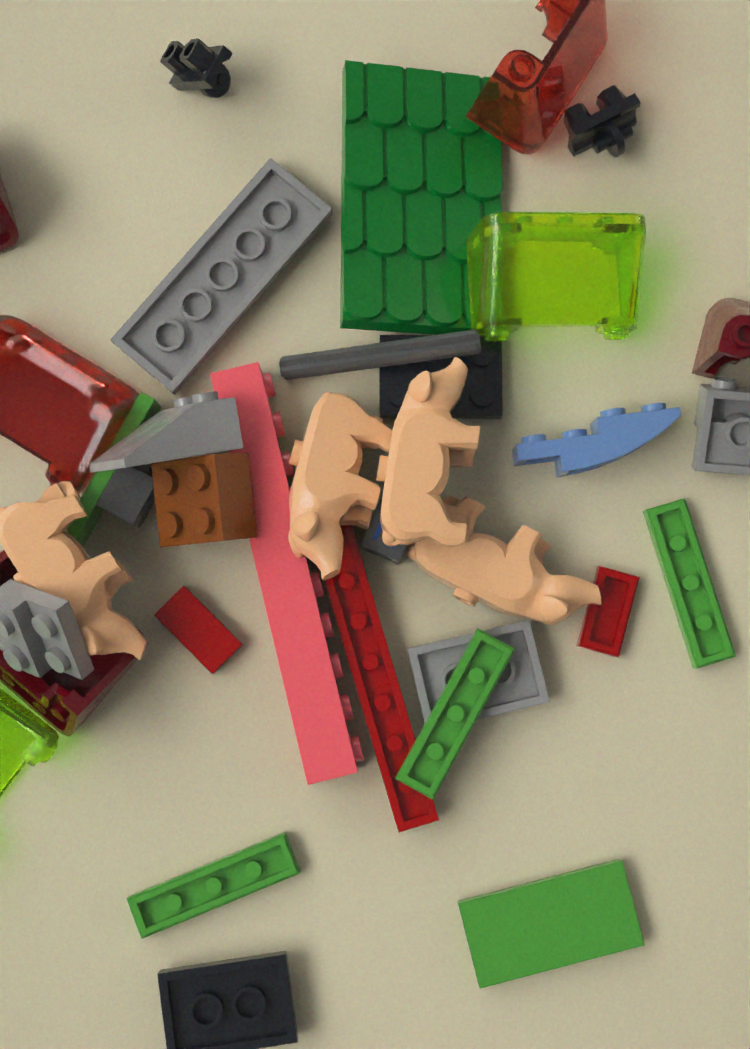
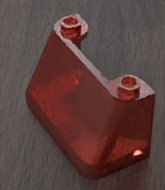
M540 0L535 9L540 12L543 11L546 16V26L541 35L553 43L543 60H540L525 50L508 52L500 61L465 117L521 154L537 152L549 138L606 46L608 37L605 0Z
M0 315V434L49 464L45 476L50 482V486L62 481H70L80 494L95 473L90 472L89 464L109 449L139 393L130 385L24 320L10 315Z

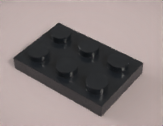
M380 335L379 343L431 335ZM480 335L482 348L479 354L457 357L467 366L468 373L461 397L450 412L453 419L502 418V335ZM454 357L379 367V417L396 418L410 382L423 371L432 373L445 369L451 364Z
M287 951L162 969L157 974L167 1049H259L298 1043L299 1037Z

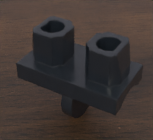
M199 38L191 39L185 46L179 41L170 42L160 62L174 73L169 84L175 89H199L203 95L209 98H220L229 90L231 76L226 66L222 64L229 60L233 54L224 45L208 47Z
M613 85L603 90L597 96L596 105L600 111L590 115L583 103H577L565 110L564 124L569 133L568 149L573 157L592 147L597 154L606 149L613 157L624 154V140L633 136L631 127L637 123L636 108L640 107L641 104L635 93L626 97L617 86Z

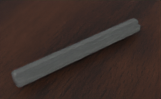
M474 329L283 356L280 358L279 367L281 376L286 380L474 355L481 352L482 344L479 332Z

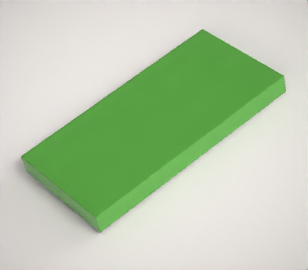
M621 859L457 901L480 989L645 945Z

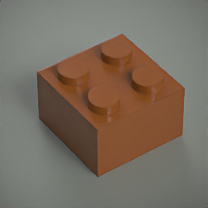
M218 453L151 463L160 548L257 537L248 453Z

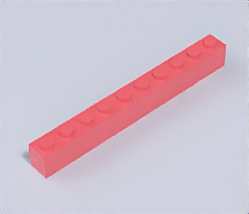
M259 362L210 373L214 392H218V398L235 397L244 448L229 450L228 452L249 454L257 537L249 538L307 785L358 773L357 762L363 761L364 757L359 736L350 737L347 720L354 719L349 695L340 696L336 680L344 678L339 654L330 655L327 638L334 637L329 613L321 614L317 597L324 596L319 572H310L305 555L301 558L295 557L288 541L290 531V485L288 477L294 476L295 472L293 465L289 464L290 452L282 453L278 437L285 436L280 411L272 413L269 398L276 396L270 372L262 374Z

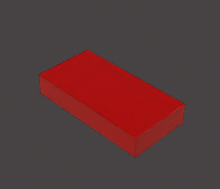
M602 566L597 567L593 584L599 588L601 605H587L577 647L619 657L640 577Z
M184 585L154 614L211 674H214L243 645Z

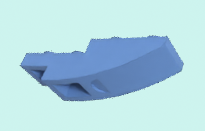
M653 403L642 406L641 412L626 414L625 408H612L601 411V417H597L590 424L591 435H587L586 429H576L563 432L561 439L546 440L545 434L522 437V443L516 444L512 450L514 466L554 462L556 478L600 468L638 450L663 432L681 416L680 407L666 409V403Z

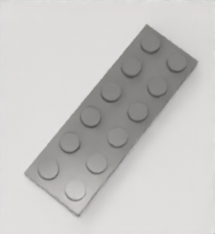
M270 158L110 339L111 342L175 395L333 214L332 208Z

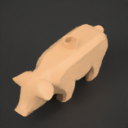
M454 357L451 364L445 369L432 373L423 371L410 382L394 422L389 455H380L376 481L384 482L380 522L383 531L382 540L387 546L391 547L398 544L411 545L425 538L445 547L458 546L465 542L467 506L456 508V506L443 503L440 497L448 480L449 468L473 466L474 454L478 447L480 426H467L453 419L450 414L461 397L468 373L467 366L457 357Z
M332 392L324 393L314 406L303 441L295 439L289 464L295 465L296 469L289 493L290 531L288 541L296 558H301L305 555L318 566L321 571L322 580L330 579L340 572L344 541L340 526L357 525L367 530L372 511L378 502L381 486L358 476L362 464V450L364 448L377 450L379 447L388 452L392 429L382 422L383 418L369 416L350 396Z
M62 481L53 484L35 502H17L9 507L0 508V543L18 573L13 575L14 580L68 600L89 655L125 652L141 660L148 642L127 617L114 611L111 606V598L119 588L133 581L131 575L121 561L117 562L111 551L90 559L84 547L73 536L68 534L67 528L71 523L79 518L88 516L79 501L81 497L72 482Z
M448 495L441 499L443 503L456 506V508L467 506L465 522L467 523V530L463 544L445 547L425 538L420 542L408 545L406 549L407 556L417 562L419 569L423 573L454 589L455 591L452 596L472 607H475L478 601L506 615L531 619L546 625H555L567 619L584 605H601V595L597 585L571 575H550L545 570L543 557L551 545L540 539L542 537L541 533L522 525L508 545L493 536L473 533L476 519L486 507L469 497H464L461 500Z

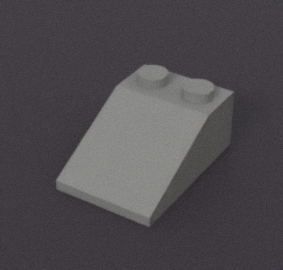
M215 391L174 399V408L161 410L90 463V472L120 469L244 448L235 397L219 399L218 392Z

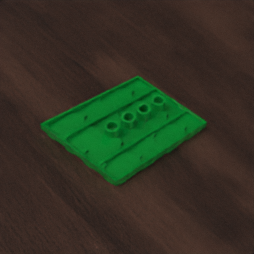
M345 60L342 71L340 328L431 335L475 329L480 335H500L502 331L501 320L503 319L501 192L503 190L501 140L503 137L501 78H480V76L451 72L442 73V71L409 67L404 69L400 66L375 63L363 64V62Z

